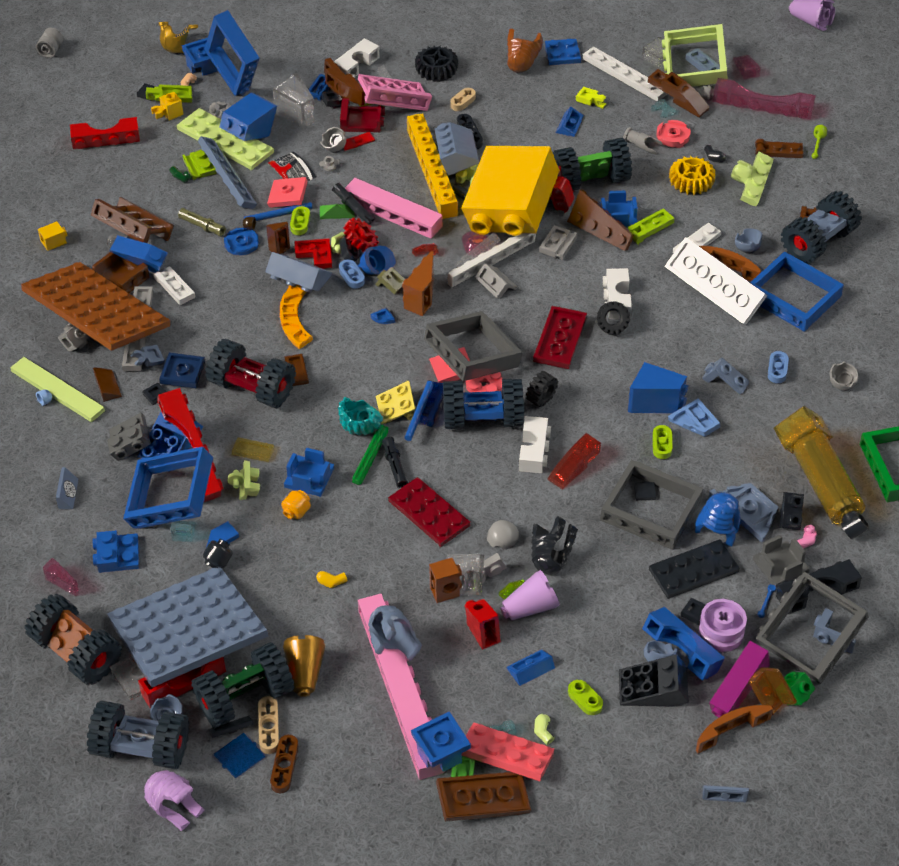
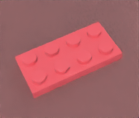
M473 722L466 734L471 744V749L463 752L461 755L541 781L555 749Z

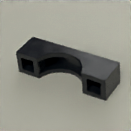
M850 559L836 562L832 566L820 568L809 574L841 595L859 589L862 576ZM795 579L784 581L778 585L776 597L779 602L786 592L789 593L792 589ZM808 586L788 614L805 609L808 594L814 589Z

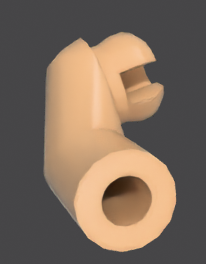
M187 73L182 79L181 85L189 86V83H195L196 75Z

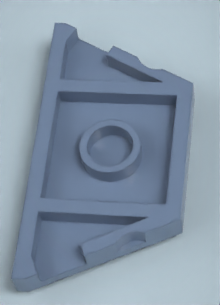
M751 483L742 484L741 486H730L724 491L716 492L715 489L709 491V497L721 492L732 494L739 501L740 524L760 542H764L778 512V506Z

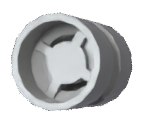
M47 28L36 44L37 52L44 57H54L64 41L63 34L55 28Z

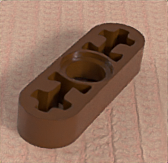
M284 735L278 742L270 783L272 790L279 794L287 792L291 786L299 748L298 740L293 735ZM288 742H291L292 745H290L288 754L286 753L285 745H287ZM287 760L291 764L287 768H281L279 763ZM280 774H282L284 783L278 786L277 783L280 781Z

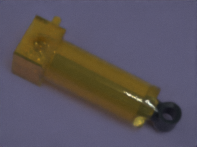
M803 406L773 429L784 449L795 455L830 521L834 525H841L850 539H854L869 529L866 519L862 516L866 505L829 442L833 436L823 418L806 406Z

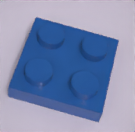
M577 39L545 41L549 65L581 63Z

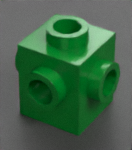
M791 672L784 677L785 680L776 688L787 705H802L809 700L810 695L815 691L810 677L805 672Z

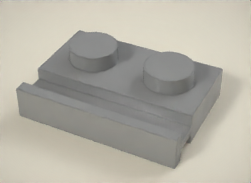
M554 225L539 247V252L552 257L558 256L563 260L577 239V233H570V230Z

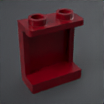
M342 98L340 128L344 132H381V127H384V117L382 116H385V106H349V98Z

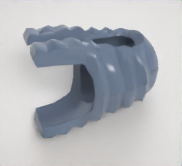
M389 605L379 606L372 612L368 626L375 653L379 655L382 654L384 649H399L409 661L416 657L422 647V643L415 637L412 625L396 606Z

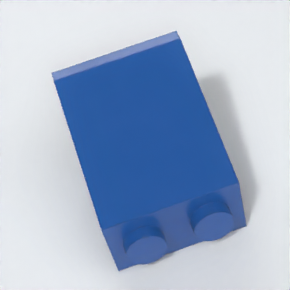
M250 93L223 112L219 128L243 141L268 137L271 133L277 105L254 93Z
M644 362L630 387L628 412H676L684 407L687 401L685 397L688 390V385L686 384L687 376Z

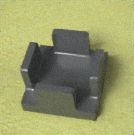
M781 535L765 541L762 552L753 555L754 562L776 588L782 582L796 579L803 572L809 573L810 570L804 562L806 551L796 539H792L790 544L788 541L782 543L783 538Z

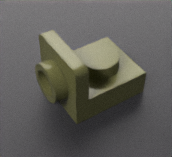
M391 267L387 271L383 270L377 276L379 280L375 285L379 287L383 284L395 295L402 288L405 278Z

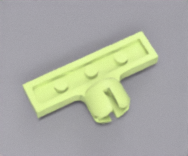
M758 152L753 166L743 160L737 162L738 164L734 166L731 177L745 184L740 200L752 206L758 205L774 160L773 158Z

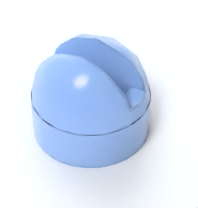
M46 389L36 392V398L44 406L51 402L52 394Z

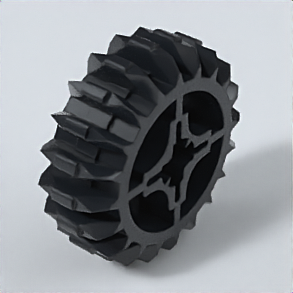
M441 45L439 47L427 46V49H422V51L418 52L415 58V68L418 75H421V78L425 77L426 80L431 78L432 81L438 79L439 82L443 78L446 81L447 77L451 78L452 75H455L458 69V58L456 52H452V49H447V46L444 48Z

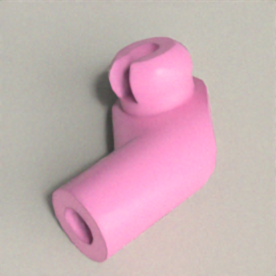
M813 525L805 526L803 538L797 540L803 549L815 543L817 531H815Z

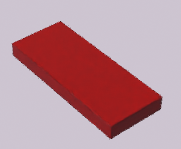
M370 132L346 139L343 149L347 151L374 142L375 139Z

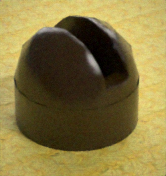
M246 217L242 222L243 228L254 231L256 218Z

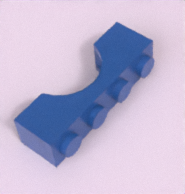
M666 607L649 613L642 628L656 641L668 642L682 649L689 659L687 668L701 680H705L718 673L725 659L724 656Z

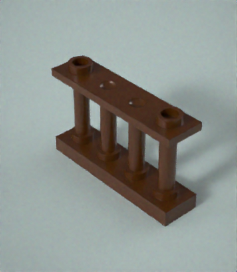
M119 197L117 206H112L101 199H95L91 211L92 217L136 241L148 243L149 237L152 234L165 241H169L174 227L173 224L123 197Z

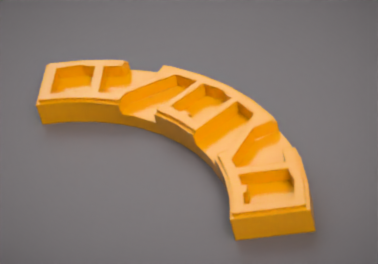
M297 284L296 287L289 285L287 291L282 296L280 302V321L288 339L300 350L313 340V336L304 329L298 318L299 304L307 291L302 290V286Z

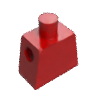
M485 599L476 602L474 600L467 601L464 606L467 626L482 650L500 643L498 614Z

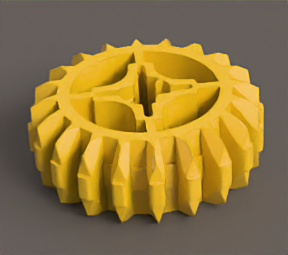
M690 155L689 158L684 156L683 159L678 158L677 162H673L669 171L671 186H674L675 190L680 189V193L686 191L687 195L689 192L695 195L698 192L701 195L703 191L707 192L714 185L716 173L709 161H705L704 158L699 159L698 156L693 158Z

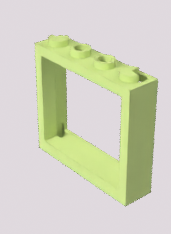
M722 24L664 31L665 39L662 40V48H665V50H662L663 60L666 59L663 62L664 71H667L666 74L673 72L672 45L717 40L720 69L677 75L692 87L728 82Z

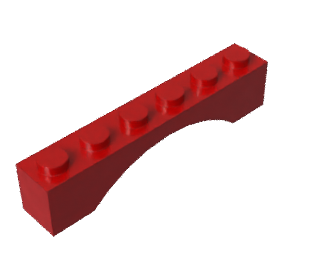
M180 388L159 394L158 405L164 419L182 431L192 448L204 447L209 452L207 445L202 444L200 428H196L194 421H196L195 415L187 407L189 402L186 394H182ZM212 462L204 502L221 497V490H223L220 478L217 479L215 476L216 467L214 462Z

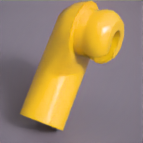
M320 571L316 576L317 581L328 588L336 587L348 581L344 572L334 576L328 572Z

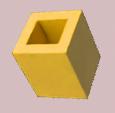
M57 221L38 229L40 241L47 251L67 243V231Z

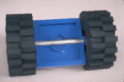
M502 379V394L501 391L463 393V381H443L445 429L464 428V412L465 420L503 419L504 427L524 426L522 379Z

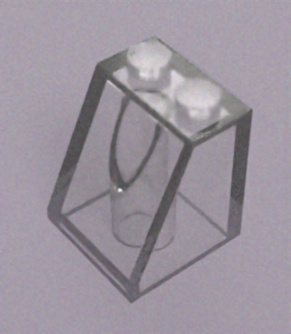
M295 73L273 89L274 104L277 105L276 115L305 131L315 123L314 98L300 76Z

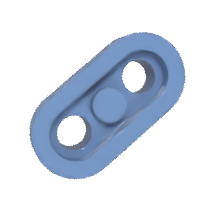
M343 260L340 262L339 273L347 285L351 288L362 287L365 283V277L358 265L353 260Z
M775 351L770 355L767 376L773 383H782L786 380L789 357L782 351Z

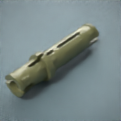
M181 208L178 212V218L199 226L206 232L210 231L220 237L226 232L225 226L215 223L211 218H204L185 208Z

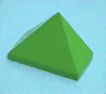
M347 204L320 206V219L355 218V212Z

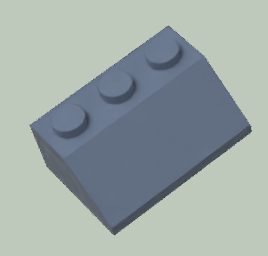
M275 252L271 253L265 271L271 274L270 278L280 281L282 278L287 280L286 284L294 287L298 284L302 286V290L310 293L312 290L319 291L332 275L330 271Z

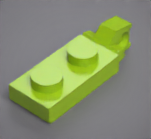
M159 84L158 87L146 88V99L160 101L159 97L175 92L182 102L192 103V86Z

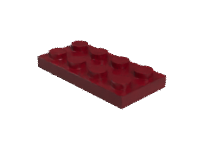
M551 306L533 356V362L569 369L587 319V313Z
M416 477L388 497V501L440 547L470 527V521L419 477Z

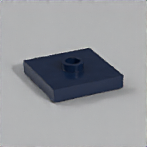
M169 352L159 379L160 384L197 388L206 362L205 357Z

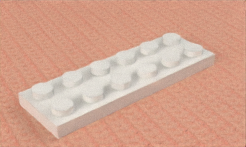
M686 237L665 265L666 268L744 325L749 322L767 297L765 293Z

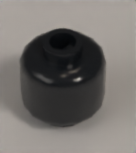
M223 539L210 541L203 553L204 563L212 568H225L233 555V551L229 548L230 543Z

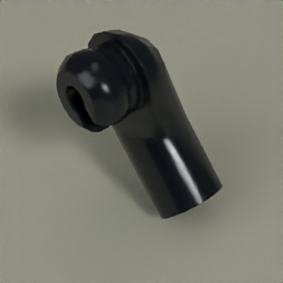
M711 145L704 147V151L710 161L724 162L726 160V155L723 152L714 151Z

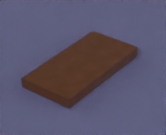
M513 772L437 778L436 780L445 822L521 815L531 812L522 775Z

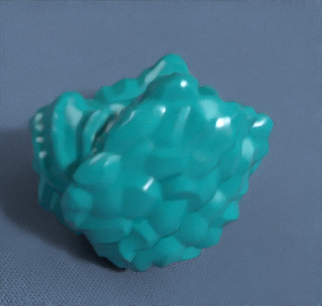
M344 397L339 402V420L345 431H349L350 434L367 435L380 428L383 416L366 401H352L350 398Z

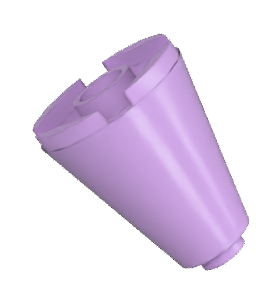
M794 0L789 6L791 15L822 31L827 29L824 27L832 24L835 16V7L832 5L834 3L833 0Z
M541 570L535 572L502 602L503 607L500 610L506 619L510 618L512 621L551 610L560 605L553 588L549 586V581Z

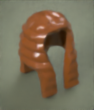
M511 28L509 29L507 39V65L510 70L521 73L529 70L533 65L534 60L542 49L543 38L541 33H538L534 41L514 39V29Z

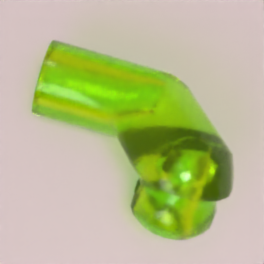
M521 579L508 583L499 592V596L505 600L525 580Z

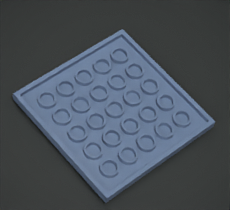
M219 567L211 568L202 574L193 576L190 579L107 613L111 624L151 687L268 637L265 626L222 568Z

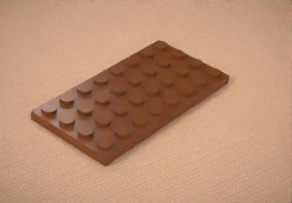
M76 262L73 265L60 268L55 272L47 273L44 276L21 284L23 292L111 351L170 327V319L97 272L95 273L94 270L81 262Z

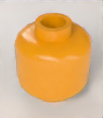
M302 490L291 491L281 503L283 514L288 519H301L311 507L310 497Z

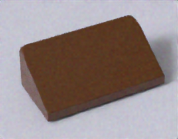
M288 222L267 225L269 250L279 254L289 250Z
M94 367V376L103 402L122 397L112 369Z

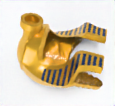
M158 22L161 28V45L168 52L184 53L182 45H185L189 30L198 28V25H188L182 33L177 35L173 33L172 27L168 25V22Z

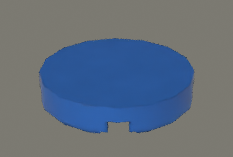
M236 228L227 233L226 238H224V245L226 250L234 255H247L258 248L259 238L253 230Z

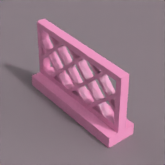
M359 74L358 80L366 94L364 99L366 103L428 111L432 95L425 93L419 82Z

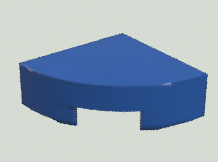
M387 308L370 314L371 319L377 323H395V318Z

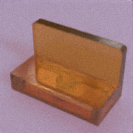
M760 667L748 681L760 703L772 706V715L782 704L794 705L797 702L779 669Z

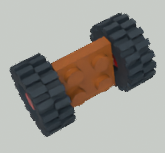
M51 594L48 596V599L43 598L40 605L37 603L34 606L36 609L34 611L31 610L29 613L31 615L30 618L26 619L28 624L25 625V633L44 649L51 648L63 658L69 666L68 670L86 685H93L96 681H101L103 676H107L110 670L113 671L114 664L119 662L117 658L121 656V644L105 630L98 629L96 632L80 620L77 616L79 614L77 607L61 594H54V596Z

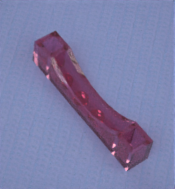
M718 78L714 89L713 102L811 120L816 95L800 92L785 96L763 95L750 91L733 80Z

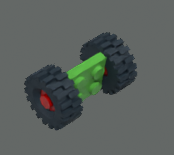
M623 137L605 140L602 149L604 152L580 157L576 156V152L572 147L554 150L553 155L560 170L558 176L569 180L572 191L580 189V181H587L593 178L609 176L612 183L629 180L632 176V161L627 142Z

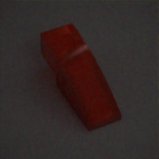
M585 433L563 456L549 475L548 480L563 490L587 469L588 463L600 453L601 442Z

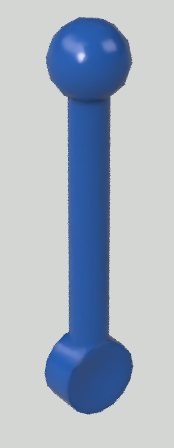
M773 584L768 586L766 599L761 610L757 613L759 618L765 617V610L772 592L776 590Z

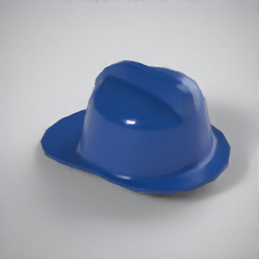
M386 246L369 247L360 257L358 267L362 268L366 274L379 275L383 270L387 271L395 266V256Z

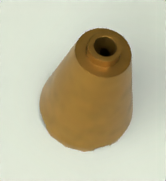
M305 635V639H298V636L287 638L284 641L283 648L289 672L292 674L291 678L294 681L293 691L301 697L310 696L315 691L325 651L324 640L311 635Z

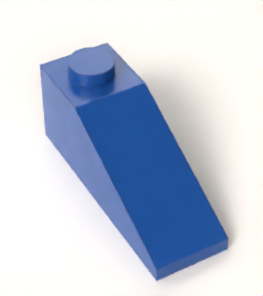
M118 235L110 248V252L132 263L140 265L143 262L148 265V270L153 273L160 272L168 254L151 244Z

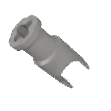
M631 127L626 129L623 136L626 142H632L636 147L653 154H657V152L646 145L650 142L663 144L661 141L645 133L634 131Z

